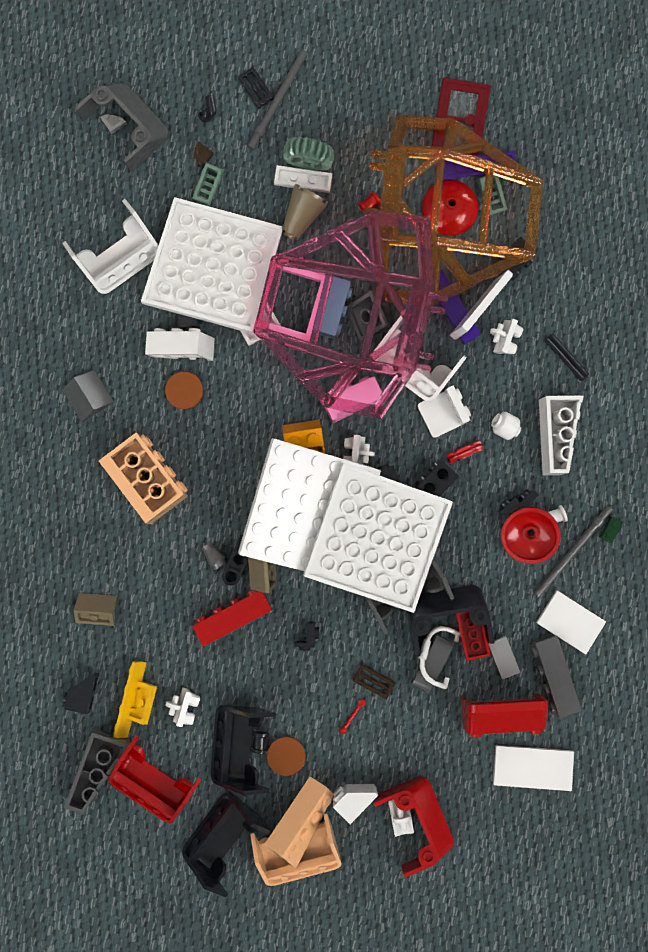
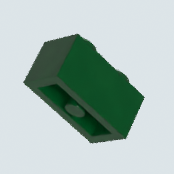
M611 516L599 538L608 543H613L623 522Z

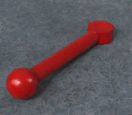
M364 699L358 701V706L345 725L340 727L339 732L341 734L347 732V727L360 708L365 706L366 702Z

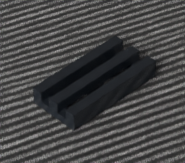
M254 67L238 76V80L258 109L274 99ZM251 73L254 75V77L266 93V98H264V96L262 95V93L250 77ZM245 77L247 78V80L249 81V83L251 84V86L253 87V89L255 90V92L257 93V95H258L259 98L261 99L260 102L258 101V99L256 98V96L254 95V93L252 92V90L250 89V87H249V86L247 85V83L245 82V80H244Z

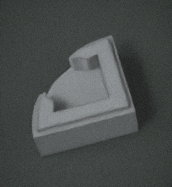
M106 114L100 117L111 134L127 124L120 116Z

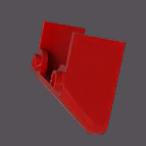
M534 693V699L469 702L466 697H461L463 729L467 734H471V737L478 738L482 737L483 734L526 731H530V734H541L542 730L546 729L548 700L539 693Z
M136 735L116 763L108 778V782L162 821L173 823L201 782V779L198 778L194 784L187 778L178 779L177 781L171 779L144 760L146 758L144 749L135 745L139 739Z
M418 776L378 793V796L373 800L375 807L394 799L396 806L402 811L415 808L429 841L428 845L419 850L418 858L401 865L405 878L434 866L454 845V839L430 782L423 776Z

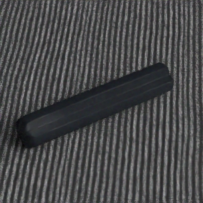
M554 334L549 335L545 339V342L580 381L588 377L589 373Z

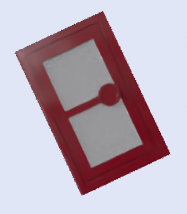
M443 78L431 155L455 159L480 155L491 85Z

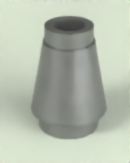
M211 542L202 548L210 568L214 569L215 572L220 571L227 565V557Z

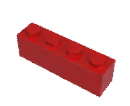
M251 590L247 592L248 597L242 600L238 597L230 601L231 606L225 609L221 606L213 610L214 615L208 618L204 615L196 619V624L192 627L202 646L204 647L272 611L273 609L265 593Z

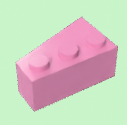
M366 376L360 379L358 384L353 386L352 384L347 385L341 389L342 391L325 396L322 399V403L332 424L383 400L384 395L375 377L370 378Z

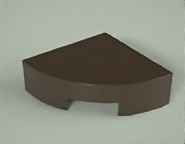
M199 141L197 142L194 152L198 165L203 169L205 163H208L214 153Z

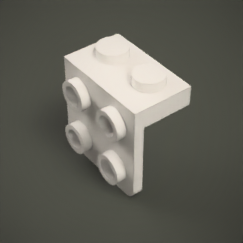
M454 386L438 394L434 400L423 401L418 404V409L431 436L434 438L470 421V411L467 406H463L461 402L462 395L459 389H455Z

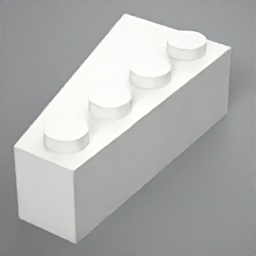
M545 396L539 400L543 476L569 473L583 396Z

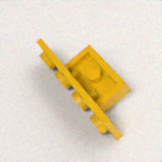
M133 661L129 669L122 704L120 705L117 723L114 727L113 737L116 739L128 737L132 721L148 725L157 686L142 681L147 664L144 661Z

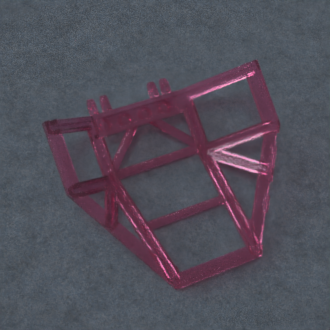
M371 210L365 213L363 217L347 221L326 231V234L308 239L300 246L271 257L253 333L274 352L275 356L292 371V374L324 407L382 419L416 369L431 372L432 367L426 364H418L419 357L434 360L435 355L421 352L430 312L445 314L444 308L432 306L433 300L448 302V297L435 294L430 219L424 216ZM380 226L416 230L419 276L384 271ZM368 227L370 258L349 237V235ZM338 241L361 267L308 259L303 256ZM283 267L326 274L309 342L268 329ZM333 275L378 282L360 358L317 344ZM392 285L411 288L406 308ZM384 289H386L404 319L401 332L369 355ZM397 345L393 364L375 361ZM283 346L335 363L305 370ZM360 370L394 376L374 405L339 398ZM341 374L328 393L315 381L316 379Z

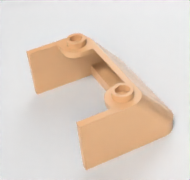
M323 814L325 822L319 823L297 868L290 865L264 845L269 837L258 841L254 833L250 834L255 865L266 885L275 886L335 870L341 866L340 855L328 814Z

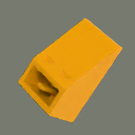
M320 419L282 425L284 442L325 454Z

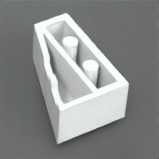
M156 328L153 332H147L145 354L154 358H190V360L205 358L208 361H213L215 338L200 332V329L189 328V331H183V329L178 328L166 331L165 329Z

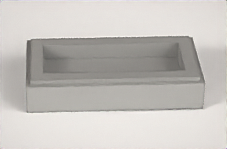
M506 636L495 639L494 644L488 643L502 680L520 673Z

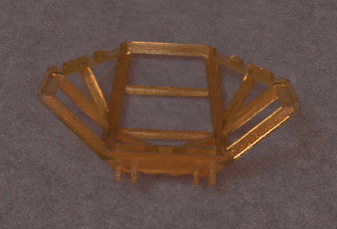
M397 115L387 152L383 150L371 151V157L386 159L385 164L371 162L369 165L371 170L384 171L380 210L366 208L364 209V215L379 217V222L364 220L362 225L366 228L378 229L377 300L434 306L442 300L451 298L478 285L482 281L501 274L503 271L535 258L543 180L453 118ZM406 129L444 130L442 147L402 145ZM456 134L468 143L454 146ZM482 151L497 163L469 154ZM407 158L427 159L405 177ZM445 160L486 173L479 242L437 236ZM437 162L430 228L428 231L403 201V191ZM494 176L525 185V187H531L524 248L486 243ZM401 211L421 235L399 233ZM390 245L430 248L427 292L388 289ZM451 251L502 257L504 259L469 276ZM442 259L458 281L439 290Z

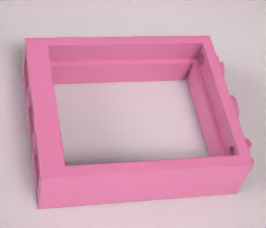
M273 260L254 329L309 345L328 276H325V273L319 270H314V272L308 271L302 265H288V262L285 260ZM276 270L321 282L306 334L262 321Z

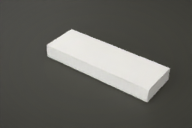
M277 165L274 185L293 188L296 183L300 185L298 189L306 188L311 191L330 193L332 173Z

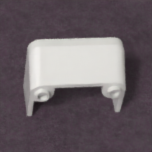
M126 199L122 200V202L131 213V216L123 223V229L127 235L96 257L91 250L87 249L75 254L66 241L62 243L93 286L102 294L111 292L154 261L159 246Z
M403 311L374 350L373 360L423 400L432 401L438 396L467 357L464 355L453 370L445 365H439L431 373L401 351L406 343V337L398 328L409 315L407 311Z

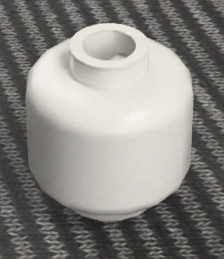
M508 412L498 413L492 420L493 432L506 440L517 437L521 431L519 418Z

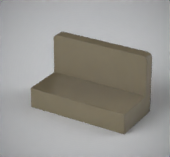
M79 593L74 607L75 623L114 626V609L117 597Z

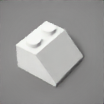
M346 784L343 788L340 786L333 793V808L351 824L378 796L377 787L374 784Z

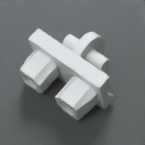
M504 320L503 324H498L497 329L492 328L490 330V334L494 335L493 342L496 343L494 353L515 354L517 345L511 342L512 337L520 338L523 332V328L517 324V320Z
M354 435V437L345 438V449L353 450L352 456H344L343 459L363 465V463H368L369 456L374 457L375 452L369 451L370 444H365V437Z
M183 687L180 697L174 695L173 700L166 701L165 706L170 708L169 715L174 716L173 722L179 727H182L183 724H193L195 714L187 712L188 705L197 707L200 700L198 695L191 693L189 689Z
M394 799L388 801L395 837L414 833L410 810H400L396 806Z

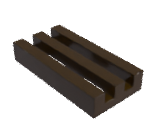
M364 664L360 665L352 680L386 700L396 683ZM363 669L389 683V687L362 673ZM359 676L386 690V693L384 694L359 680Z

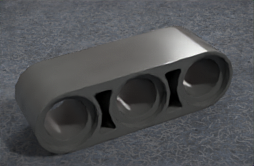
M437 634L433 638L434 643L430 644L428 656L425 660L426 673L435 681L454 646V643ZM419 665L415 673L416 677H413L411 685L429 693L433 685L423 677Z

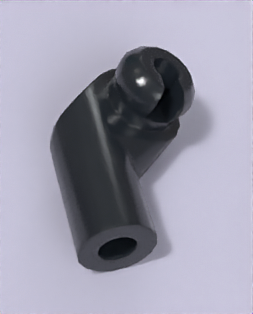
M213 95L205 97L207 107L198 113V118L204 123L209 122L217 112Z

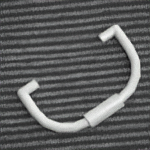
M439 626L433 628L428 633L426 639L423 640L420 651L421 656H419L420 670L427 682L442 689H447L449 678L445 677L443 683L430 678L425 670V660L427 659L431 644L430 639L436 632L447 631L455 634L454 642L457 643L459 642L460 633L458 630L450 627Z

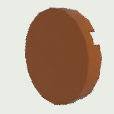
M190 372L174 374L169 378L165 387L167 400L178 409L187 410L194 408L203 397L202 382L196 375Z
M283 736L271 743L267 753V760L270 768L275 773L282 776H290L301 770L305 763L306 753L299 740L291 736Z

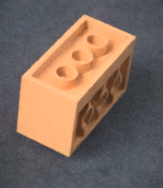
M135 433L100 459L99 462L143 521L147 524H152L187 498L186 492L188 489L182 482L176 481L174 478L176 473L170 466L164 465L163 461L165 459L160 452L151 448L153 446L151 440L144 434ZM138 458L137 464H133L134 459ZM146 473L150 474L148 480L145 479ZM158 488L162 489L160 496L156 495Z

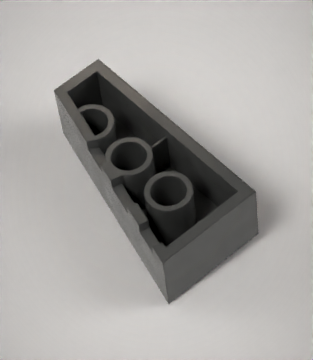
M93 728L64 806L65 809L81 814L85 812L119 758L129 746V739H116L112 733Z

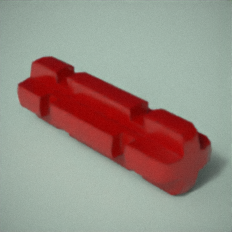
M480 440L472 442V445L467 444L456 449V452L451 451L447 453L446 458L450 464L457 462V459L461 460L473 455V452L482 451V443Z

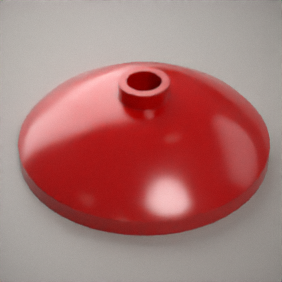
M444 180L436 183L427 191L422 203L423 217L428 226L435 232L446 236H455L467 231L474 224L479 209L478 200L473 190L457 180ZM452 201L455 203V206H450L448 203Z
M525 507L514 511L508 516L502 527L501 539L505 550L512 558L522 563L536 564L543 562L556 552L560 544L561 534L557 521L550 513L537 507ZM529 529H533L535 532L533 534H529L527 531Z

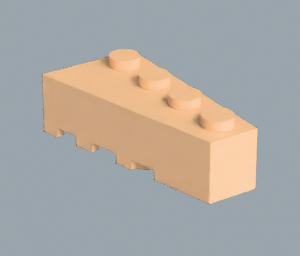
M309 777L264 845L290 865L297 868L334 794L326 786Z

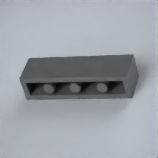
M552 634L531 641L533 645L531 647L532 655L534 658H537L539 663L537 671L540 677L543 676L545 682L543 689L545 694L549 695L551 701L548 703L551 713L562 718L581 712L579 700L558 636Z

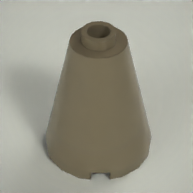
M296 183L293 187L282 228L285 231L284 235L292 240L295 237L299 239L329 203L328 201H323L322 197L306 188H300L299 190L300 185Z

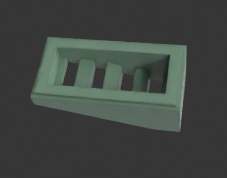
M206 162L192 198L210 206L225 170ZM209 170L217 173V176L214 177L208 174ZM206 177L214 180V184L205 181ZM202 185L211 187V192L202 188ZM201 191L205 194H208V199L203 196H200L199 192Z
M498 173L477 179L489 216L508 210ZM493 180L494 184L485 186V182ZM496 188L495 192L487 193V190ZM498 195V199L489 200V197ZM501 202V206L492 209L491 205Z

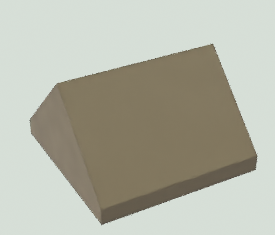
M248 557L250 589L270 593L277 585L276 565Z

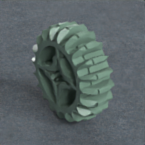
M293 137L288 139L284 145L283 159L288 164H291V166L323 172L329 170L333 164L334 150L330 145L320 140L308 137Z

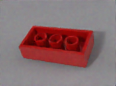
M469 611L455 614L465 660L469 661L491 656L484 625L474 624L470 620Z

